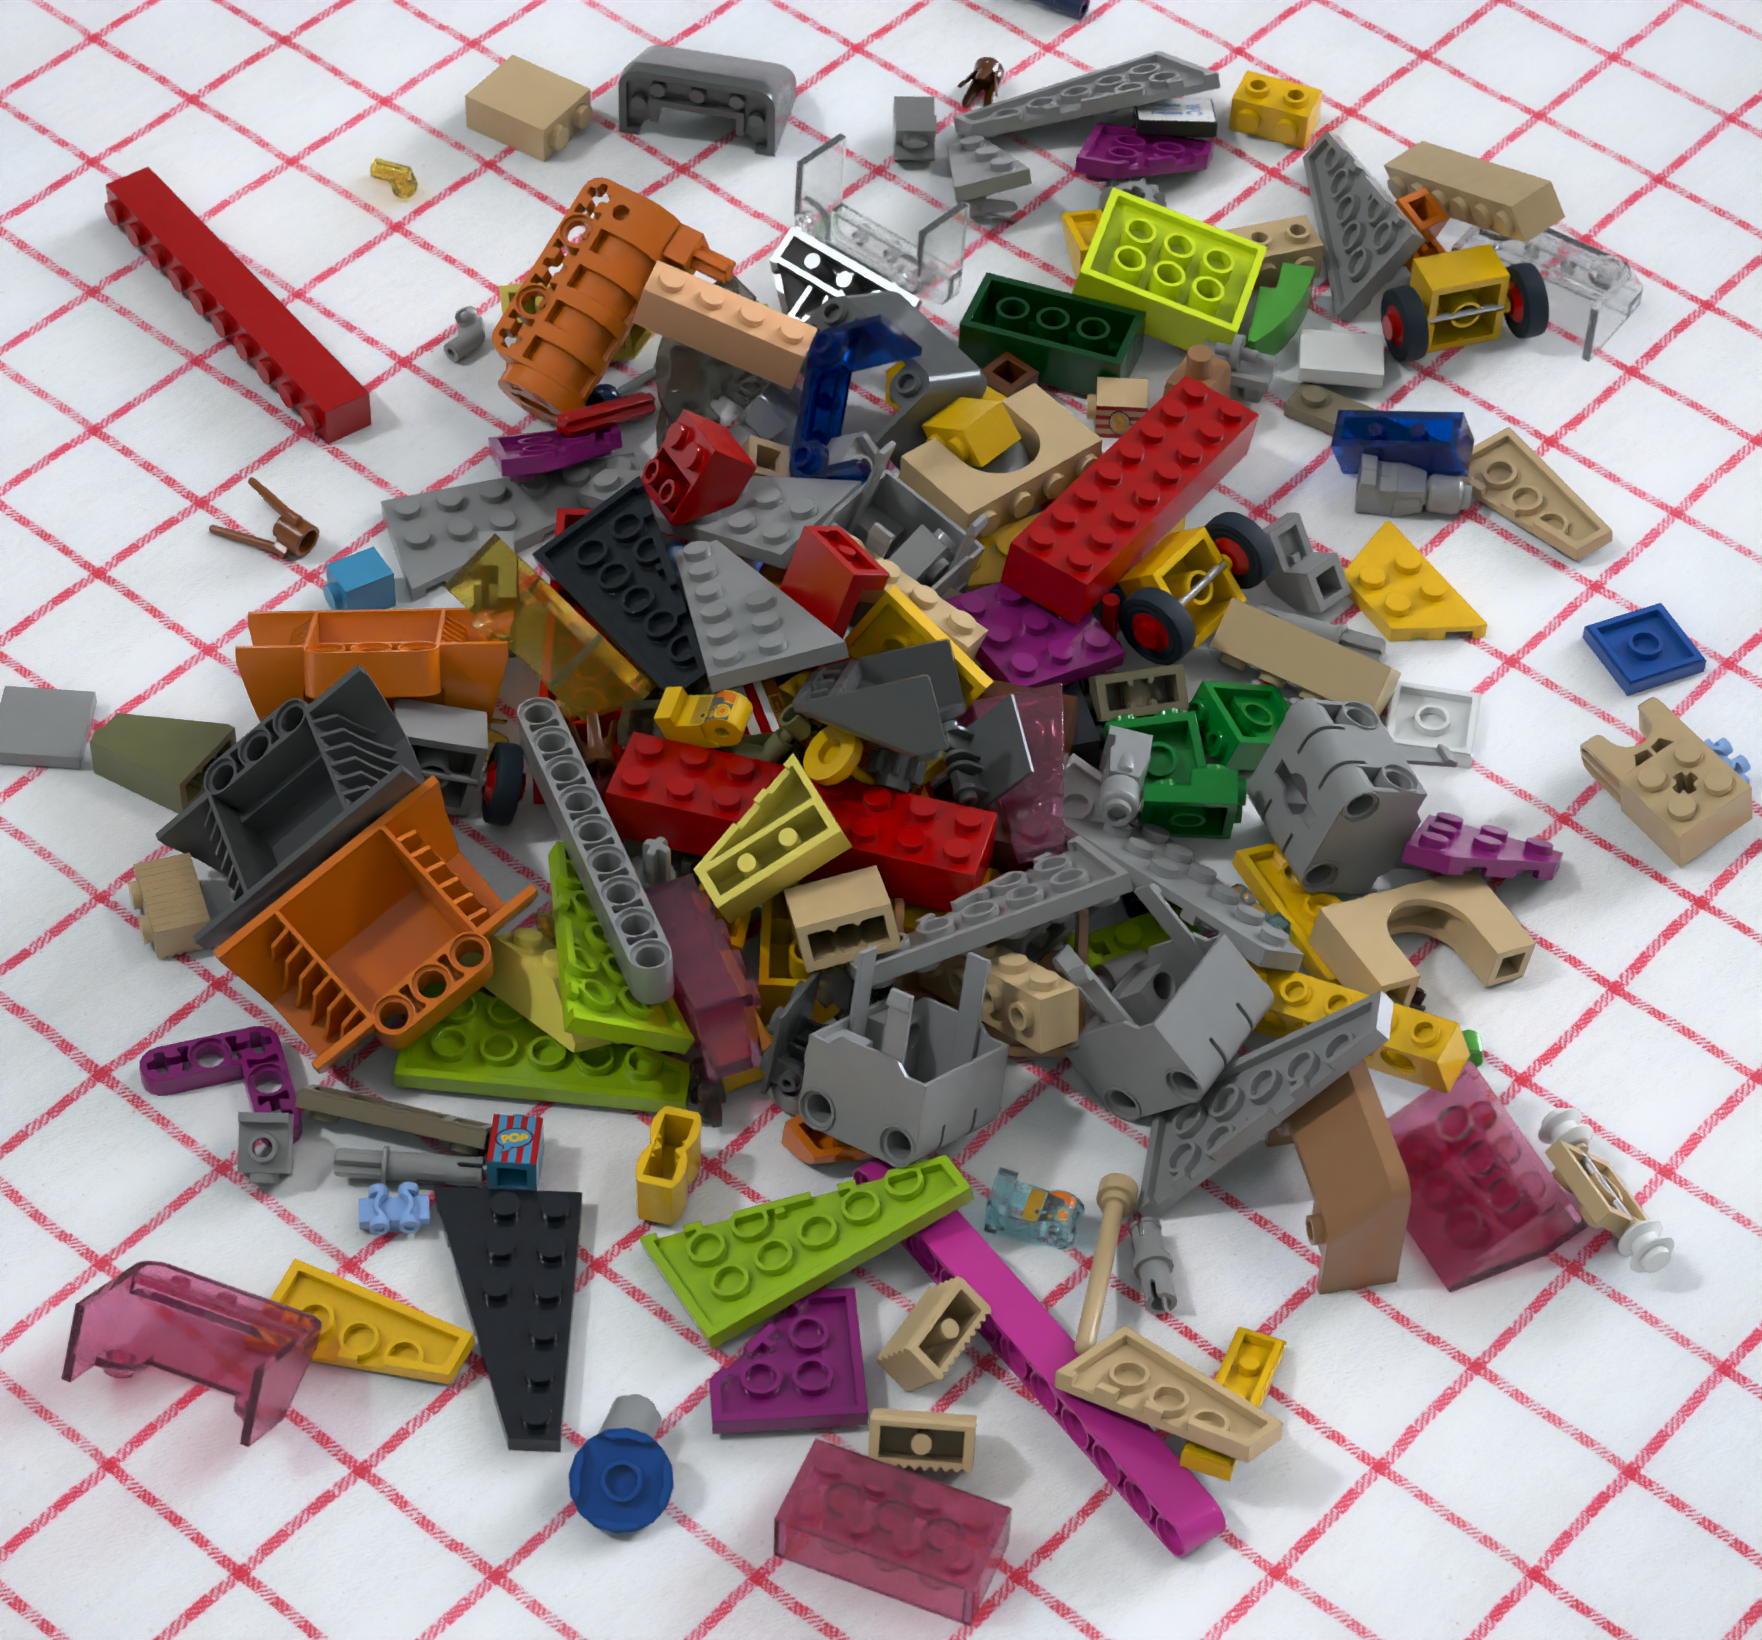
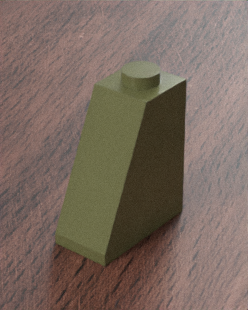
M117 713L104 727H100L94 733L90 740V750L95 774L179 814L206 792L203 781L208 768L237 742L235 727L229 724Z

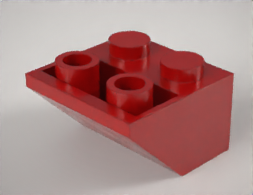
M683 409L677 421L668 428L665 440L654 458L646 464L641 480L648 495L667 521L674 526H679L734 505L757 467L725 426Z

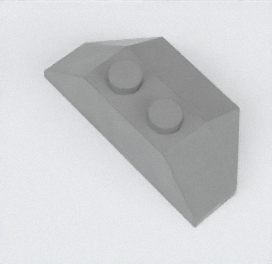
M794 226L790 228L769 259L772 272L774 273L782 313L802 322H805L827 300L837 296L896 291L905 297L917 310L923 303L914 295ZM867 329L842 355L851 359L884 343Z

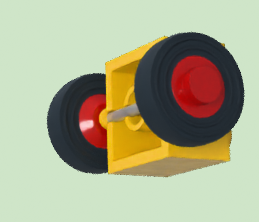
M1491 244L1413 259L1409 286L1394 287L1385 291L1381 301V323L1384 338L1390 353L1398 362L1416 361L1423 358L1426 353L1500 339L1503 315L1509 329L1517 338H1531L1543 334L1547 329L1549 321L1547 290L1536 266L1529 262H1522L1505 268Z
M1236 512L1221 513L1202 527L1168 534L1117 582L1127 598L1121 605L1118 613L1119 626L1127 642L1142 657L1159 665L1174 664L1181 660L1190 650L1197 649L1218 629L1232 597L1245 603L1247 599L1241 589H1250L1259 585L1273 570L1275 552L1270 539L1257 523Z

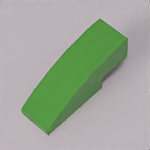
M1283 262L1277 289L1260 286L1247 340L1248 349L1276 356L1293 338L1301 326L1311 302L1315 267Z

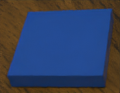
M1662 603L1584 626L1582 638L1627 696L1704 672L1706 659Z

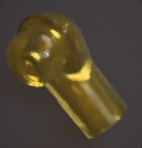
M380 158L373 160L370 168L371 177L389 182L395 196L407 199L416 193L418 183L411 167Z

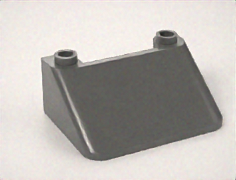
M947 638L836 662L812 671L792 701L795 712L901 755L913 756L914 762H925L941 757V750L947 749L949 745L942 724L950 720L957 721L956 717L964 714L967 710L951 642Z

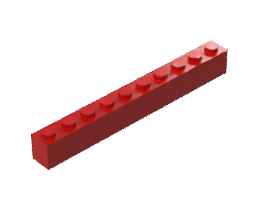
M149 166L106 184L108 202L105 203V212L110 222L114 226L118 225L127 234L131 244L135 248L139 247L148 256L150 263L156 270L161 269L169 278L173 288L179 293L182 292L191 301L193 308L199 315L204 314L213 324L216 333L221 338L226 337L235 347L238 356L243 361H248L257 370L261 380L266 385L270 384L279 393L286 407L293 408L302 417L309 431H315L327 444H330L372 425L369 392Z

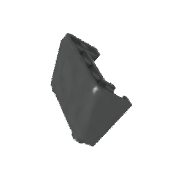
M653 45L632 60L623 69L618 83L619 132L639 135L645 120L650 119L652 122H658L662 113V107L736 119V135L744 136L747 133L753 138L756 143L755 154L775 157L796 100V78L789 68L778 63L664 45Z

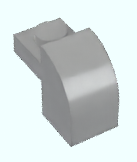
M894 96V160H935L937 127L936 115H934V97Z
M1287 512L1263 529L1270 539L1275 552L1274 568L1264 580L1275 596L1297 611L1322 613L1351 593L1337 553L1313 552L1299 513Z

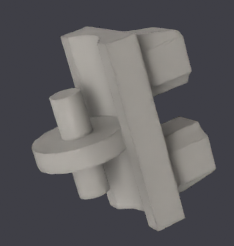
M1242 334L1235 335L1232 345L1204 340L1203 345L1212 349L1213 356L1223 359L1231 365V385L1240 387L1239 396L1246 401L1260 402L1263 393L1268 391L1277 367L1278 357L1245 348L1246 336Z

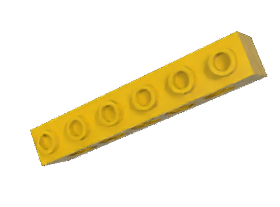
M1245 958L1257 975L1271 988L1275 999L1273 1005L1253 1031L1277 1039L1370 996L1369 994L1295 971L1259 967ZM1394 1003L1389 1040L1364 1060L1367 1068L1449 1094L1467 1062L1470 1052L1458 1022Z

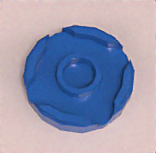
M631 1428L607 1429L589 1438L575 1454L568 1474L570 1496L578 1513L595 1528L614 1534L636 1532L654 1523L667 1508L674 1488L672 1464L663 1447L648 1434Z

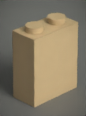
M513 54L465 95L467 128L543 162L547 161L558 150L563 149L566 143L581 129H585L593 115L590 88Z
M877 865L783 890L793 931L807 973L851 962L859 951L872 945L878 947L877 954L902 948L892 905Z

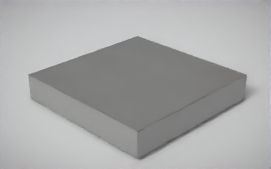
M5 686L0 702V764L80 769L97 704L96 693L90 691Z

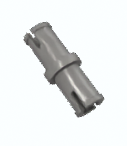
M1142 1217L1141 1222L1144 1234H1141L1137 1220L1133 1221L1129 1227L1136 1255L1133 1259V1270L1135 1276L1141 1280L1146 1310L1153 1314H1164L1165 1309L1162 1297L1166 1298L1167 1308L1170 1311L1177 1305V1297L1174 1293L1170 1275L1174 1267L1171 1254L1165 1250L1160 1221L1153 1217Z

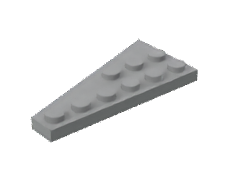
M1156 51L953 116L955 131L966 137L978 135L991 140L995 135L1090 115L1107 116L1116 113L1118 109L1220 88L1219 75L1215 71L1162 51Z
M629 453L576 463L574 467L536 473V479L527 482H511L510 477H503L381 501L382 515L412 602L425 597L426 589L443 582L448 586L461 580L460 573L469 570V550H478V531H514L515 554L543 542L544 534L555 530L557 508L588 509L580 505L577 492L604 468L641 470L635 454Z
M604 468L577 492L580 505L588 509H594L636 477L640 476L641 478L644 470ZM752 476L734 505L679 526L670 524L649 495L648 497L660 531L692 541L710 542L718 540L734 554L785 569L790 564L803 527L821 526L835 508L862 486V482L853 480Z
M718 540L710 542L694 541L687 544L683 549L674 551L712 693L849 658L846 641Z
M1047 814L1041 830L1053 839L1059 837L1072 839L1080 835L1129 872L1133 889L1151 882L1162 889L1161 896L1166 902L1170 900L1182 908L1181 919L1191 925H1200L1209 930L1219 932L1218 935L1225 933L1241 955L1255 965L1298 972L1304 954L1289 941L1290 936L1266 922L1263 912L1244 903L1240 899L1241 894L1237 890L1222 884L1216 878L1217 873L1213 869L1199 864L1192 858L1193 852L1176 844L1170 839V832L1150 823L1144 824L1143 828L1132 827L1128 823L1121 827H1114L1106 822Z

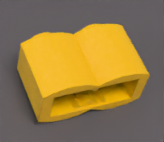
M665 1105L655 1115L650 1127V1144L642 1151L636 1164V1212L638 1218L672 1226L683 1215L687 1205L688 1185L696 1178L701 1166V1117L698 1112Z

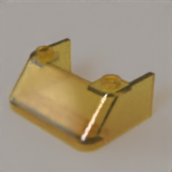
M495 533L444 585L457 600L477 617L471 625L485 639L494 641L498 637L501 641H508V648L557 697L554 702L571 723L577 717L587 722V715L591 711L596 712L598 717L640 702L655 688L645 676Z

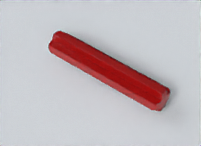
M639 392L561 413L555 419L557 424L556 432L561 437L567 436L570 438L650 416L656 410L654 405L655 397L652 393L645 394L644 392Z

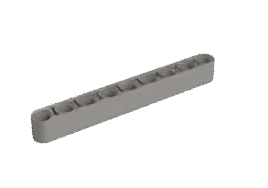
M535 697L525 700L517 709L523 755L632 996L643 1004L652 1005L667 1001L675 991L671 947L558 705L549 698Z

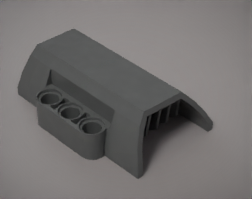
M357 664L312 703L308 704L302 699L292 698L279 706L210 765L203 781L206 792L156 833L157 840L182 853L190 852L191 857L198 859L226 876L227 886L234 891L232 895L234 902L193 936L195 943L201 947L220 946L426 781L406 733L367 670Z

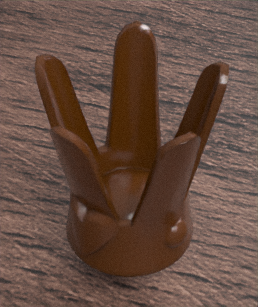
M982 57L976 61L973 72L958 84V87L962 88L972 80L962 99L963 107H969L982 90H985L983 107L993 103L994 94L995 97L998 95V84H1000L1004 76V69L999 61L991 57Z
M591 711L587 715V746L582 741L573 723H568V728L592 780L601 781L612 776L616 770L612 751L617 720L611 721L608 736L602 739L598 714Z

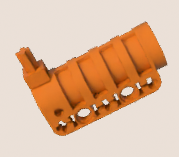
M600 177L588 181L582 187L494 328L492 343L499 356L506 361V370L498 381L499 388L522 409L540 420L557 427L555 419L559 414L583 408L586 405L588 397L595 386L599 384L608 369L609 363L628 337L634 325L632 321L643 289L657 260L691 275L698 271L722 284H725L727 280H731L734 275L733 269L736 266V262L711 250L703 233L682 224L673 214L654 201L610 179ZM606 193L609 198L608 203L599 202L596 206L593 197H602ZM586 226L587 228L582 234V239L579 243L575 244L568 240L569 232L574 227ZM561 247L568 252L566 256H564ZM562 263L563 267L552 277L549 268L551 266L559 267ZM533 296L543 297L535 314H528L524 311V305L529 298ZM517 318H520L524 322L521 327L517 321ZM518 334L519 337L516 342L508 347L504 339L507 336L514 338Z

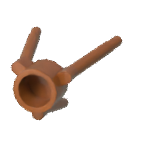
M253 477L249 478L248 484L281 515L273 527V535L276 537V542L216 525L209 527V531L213 534L272 551L283 559H286L291 552L298 557L306 556L314 548L319 538L318 527L292 511Z

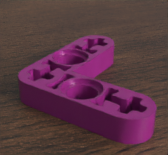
M253 1026L160 1046L147 1051L140 1060L142 1085L146 1091L153 1095L167 1096L243 1079L252 1112L272 1113V1111L280 1109V1113L294 1114L293 1144L302 1135L300 1108L295 1107L297 1097L280 1039L271 1028ZM261 1047L263 1053L256 1054L253 1048ZM237 1051L238 1059L236 1060L232 1059V1052ZM210 1054L219 1055L223 1058V1061L214 1067H204L198 1064L199 1059ZM183 1062H189V1070L184 1071ZM166 1068L168 1073L159 1075L157 1069ZM266 1080H274L282 1084L281 1088L273 1093H262L256 1089L257 1085ZM267 1138L260 1139L265 1145L272 1147L271 1142Z

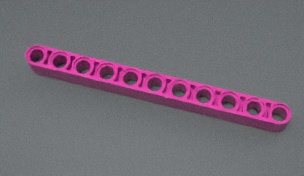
M875 1158L853 1171V1180L855 1179L856 1185L884 1178L887 1170L897 1167H893L887 1162ZM958 1210L951 1212L900 1242L937 1285L940 1282L944 1283L945 1280L955 1279L956 1276L961 1277L991 1307V1314L986 1316L985 1322L980 1323L981 1328L977 1330L978 1333L1173 1555L1183 1557L1225 1531L1226 1521L1218 1503L1187 1468L1179 1466L1180 1460L1148 1424L1055 1388L1056 1371L1080 1356L1075 1351V1342Z

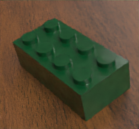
M986 272L959 324L958 348L981 369L1008 351L1039 372L1038 383L1085 395L1096 394L1097 377L1130 378L1143 351L1146 312Z

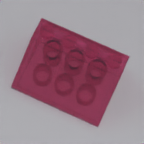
M1471 1060L1464 1065L1449 1094L1430 1088L1387 1118L1410 1182L1411 1205L1406 1229L1450 1293L1546 1256L1588 1227L1569 1197Z

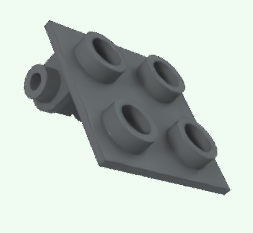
M1010 694L967 728L959 726L958 722L954 720L946 721L942 724L949 744L947 749L943 750L946 752L943 760L947 767V776L952 782L953 800L960 805L985 810L1034 773L1014 695Z
M822 969L814 971L806 982L799 981L792 991L787 1006L785 1008L779 1006L771 1017L768 1033L773 1035V1038L760 1063V1071L765 1073L761 1093L764 1095L773 1084L778 1085L786 1092L802 1089L805 1069L804 1055L809 1041V1034L828 1026V1024H820L811 1020Z

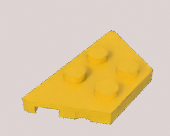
M1390 520L1379 528L1344 570L1351 593L1347 596L1389 642L1411 641L1416 638L1445 640L1446 632L1470 631L1472 639H1481L1486 635L1487 623Z

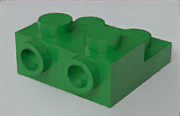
M1202 681L1189 703L1187 712L1195 711L1199 730L1205 737V749L1210 757H1217L1219 763L1230 770L1255 771L1284 721L1289 706L1274 685Z
M1171 708L1159 711L1154 716L1137 718L1134 714H1124L1116 716L1110 722L1105 723L1103 729L1105 742L1110 725L1153 735L1151 760L1144 784H1152L1157 780L1169 779L1179 782L1180 785H1188L1191 768H1200L1206 765L1195 711L1181 712L1180 709ZM1143 784L1142 791H1141L1140 803H1141V799H1142V793H1143L1144 784Z
M1206 764L1200 768H1191L1188 785H1180L1179 782L1169 779L1157 780L1152 784H1144L1138 815V827L1143 828L1146 823L1155 824L1170 832L1169 837L1230 839L1233 824H1241L1242 806L1246 805L1247 780L1246 778H1238V770H1230L1219 764Z

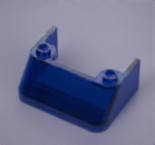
M883 314L828 327L814 336L808 354L789 461L788 477L861 481L862 485L867 481L871 469L858 459L828 465L829 450L827 445L831 438L839 437L842 434L852 372L921 356L922 347Z

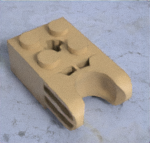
M1651 697L1638 705L1639 730L1646 738L1643 743L1633 747H1622L1611 743L1604 736L1596 735L1580 745V754L1585 769L1621 805V811L1674 863L1682 868L1753 819L1752 787L1664 703L1655 697Z

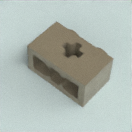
M1183 664L1083 678L1085 692H1089L1092 699L1094 722L1110 721L1112 718L1124 714L1144 716L1171 708L1189 709Z

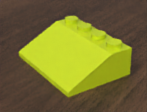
M1112 187L1072 294L1146 312L1145 335L1186 351L1194 345H1203L1204 340L1232 345L1268 247Z

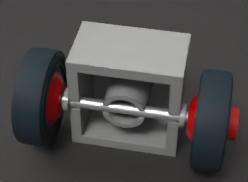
M395 698L392 711L410 741L425 780L434 775L439 781L447 814L467 817L475 790L478 789L482 793V816L484 822L491 825L509 826L515 816L519 801L523 799L526 787V773H523L524 757L522 747L515 743L496 742L484 771L482 768L488 751L487 712Z

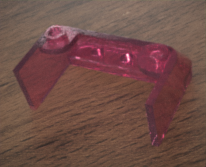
M141 1261L76 1303L61 1379L71 1383L94 1366L102 1368L104 1373L111 1377L126 1379L132 1377L135 1373L142 1372L149 1366H153L236 1396L233 1410L242 1418L244 1423L240 1444L250 1447L285 1418L318 1346L322 1323L317 1317L307 1312L171 1264L159 1261Z

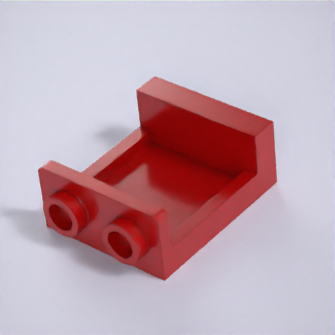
M804 526L780 590L843 639L862 590H884L890 574L841 526ZM849 655V658L842 659V660H838V661H834V662H830V663L823 664V665H819V666H815V667H813V668L817 669V668H820V667L825 666V665H829V664H832V663L841 662V661H845V660H850V659H853V658Z

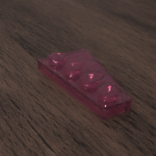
M1062 682L972 701V712L976 721L1010 694L1014 695L1034 773L999 798V802L1018 864L1033 861L1034 858L1046 852L1052 853V856L1064 853Z

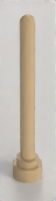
M1111 1173L1104 1176L1100 1180L1096 1202L1103 1216L1074 1347L1078 1355L1083 1354L1096 1345L1122 1218L1131 1213L1136 1205L1138 1185L1131 1177L1121 1173Z

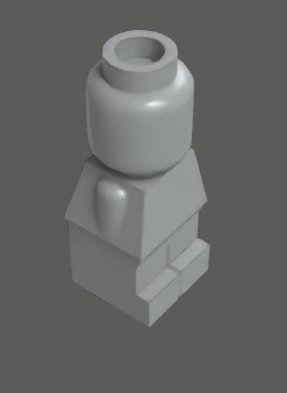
M770 382L744 408L743 412L738 416L736 426H732L729 432L740 446L749 435L773 442L789 427L788 425L803 411L811 400L795 384L793 389L790 390Z
M1363 454L1356 481L1354 511L1391 516L1390 518L1419 513L1422 510V506L1425 505L1428 512L1456 515L1460 510H1469L1472 485L1464 484L1460 477L1432 474L1429 479H1426L1427 471L1402 461H1378V456Z
M1110 725L1100 759L1099 769L1104 770L1100 782L1097 808L1100 816L1104 818L1106 823L1114 827H1121L1132 821L1139 811L1141 791L1151 760L1153 735Z

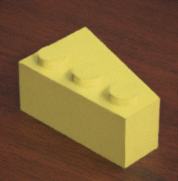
M794 754L783 764L785 768L766 790L763 788L753 799L755 803L737 824L733 823L694 868L695 873L715 906L729 923L734 922L852 847Z

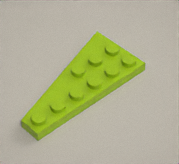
M557 841L548 854L564 1032L605 1039L616 1044L627 1043L649 1047L655 1051L665 1050L686 1054L695 1039L675 1000L671 996L667 1001L650 1005L643 1004L632 996L563 842Z
M430 983L422 989L421 994L427 998H437L443 994L446 987L441 983ZM476 991L413 1044L404 1049H399L394 1070V1084L398 1087L659 1112L665 1105L687 1110L692 1081V1064L646 1047L636 1046L629 1048L612 1042L610 1045L573 1053L497 996L492 997Z
M943 1155L913 1163L907 1167L887 1170L884 1178L856 1185L854 1179L837 1184V1191L814 1197L811 1196L809 1191L734 1211L729 1220L703 1226L701 1221L683 1225L684 1232L658 1238L657 1234L653 1233L641 1236L639 1239L644 1251L713 1350L974 1200L971 1186L948 1156Z

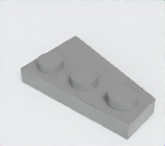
M983 136L964 137L960 140V144L947 147L956 203L1032 184L1030 168Z

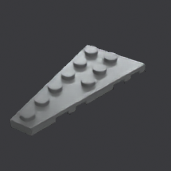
M1326 131L1303 156V162L1319 237L1324 245L1323 256L1336 317L1350 323L1361 310L1369 306L1372 298L1380 289L1394 279L1398 270L1420 248L1426 239L1339 136Z
M1078 835L1067 841L1068 851L1063 854L1052 856V853L1046 852L1033 859L1034 869L1026 873L1022 871L1007 872L952 901V912L941 917H936L935 914L929 913L916 920L917 927L915 931L908 935L898 933L902 948L876 955L871 989H881L890 986L896 981V977L913 971L923 973L934 970L940 966L941 961L956 955L967 956L969 952L980 953L986 948V944L997 940H1013L1024 937L1030 933V928L1046 922L1061 923L1068 921L1075 916V912L1087 907H1105L1114 904L1119 900L1120 895L1134 891L1130 874ZM853 961L847 962L848 973L855 980L857 966L853 964Z
M1382 991L1374 993L1229 1062L1203 1098L1197 1103H1189L1153 1114L1137 1212L1143 1217L1156 1218L1386 1043L1390 1037L1394 1001Z

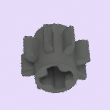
M883 747L879 748L878 751H870L865 772L871 773L872 777L875 778L874 786L908 793L910 787L914 788V785L922 786L928 764L914 762L913 756H904Z

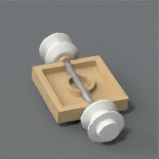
M1557 1108L1548 1113L1542 1120L1538 1138L1544 1144H1551L1545 1151V1154L1555 1166L1552 1175L1567 1192L1574 1193L1580 1201L1581 1205L1578 1207V1211L1583 1219L1594 1229L1605 1228L1620 1240L1618 1251L1624 1256L1633 1255L1630 1260V1267L1634 1272L1646 1271L1647 1273H1653L1666 1266L1671 1259V1253L1675 1246L1673 1239L1669 1236H1660L1663 1229L1660 1221L1650 1220L1608 1161L1588 1153L1587 1146L1592 1140L1594 1131L1590 1125L1580 1124L1582 1120L1581 1112L1576 1108Z

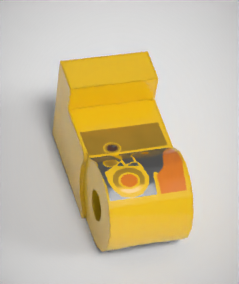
M666 687L654 720L666 739L705 748H720L721 746L737 745L741 742L753 707L752 703L745 696L732 690H722L715 695H687L683 687Z

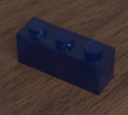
M1338 410L1331 448L1343 474H1358L1362 455L1368 454L1378 456V461L1401 462L1427 471V476L1442 474L1467 477L1475 439L1464 412Z

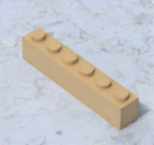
M1421 141L1384 165L1389 177L1387 180L1388 188L1396 199L1426 187L1449 217L1524 243L1565 218L1551 181L1432 143Z

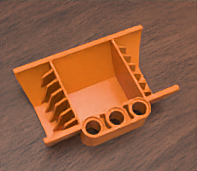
M513 607L248 612V627L253 646L235 647L236 664L260 722L289 699L299 698L308 704L312 703L358 664L367 670L391 710L395 698L484 711L487 712V724H491L508 660V640L513 623Z
M432 775L213 950V953L224 966L266 999L315 1052L318 1057L311 1064L317 1073L321 1074L328 1071L374 1032H376L380 1043L387 1048L396 1050L410 1046L484 986L492 977L495 969L491 945L488 939L529 907L538 896V890L531 883L507 904H504L460 852L445 809L440 783ZM468 952H477L484 956L481 963L475 967H465L459 964V959ZM437 982L446 987L443 994L437 998H427L421 994L422 989L430 983ZM400 1013L408 1017L405 1025L399 1029L392 1030L383 1026L384 1020L392 1014Z

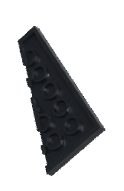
M638 476L532 555L538 566L662 695L666 687H683L687 695H698L710 686L692 618L650 499L640 476Z
M433 1187V1199L437 1212L440 1214L444 1236L455 1264L456 1276L474 1336L477 1338L485 1373L488 1375L493 1391L494 1403L508 1450L561 1452L583 1207L582 1192Z

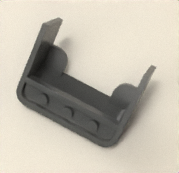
M896 291L833 297L823 303L804 322L818 328L800 371V374L810 385L867 329L876 335L906 364L894 376L890 384V396L901 409L871 437L879 449L892 440L896 443L889 460L899 471L901 468V456L926 443L928 438L921 427L923 423L957 398L980 399L986 391L987 379L981 369L905 297Z

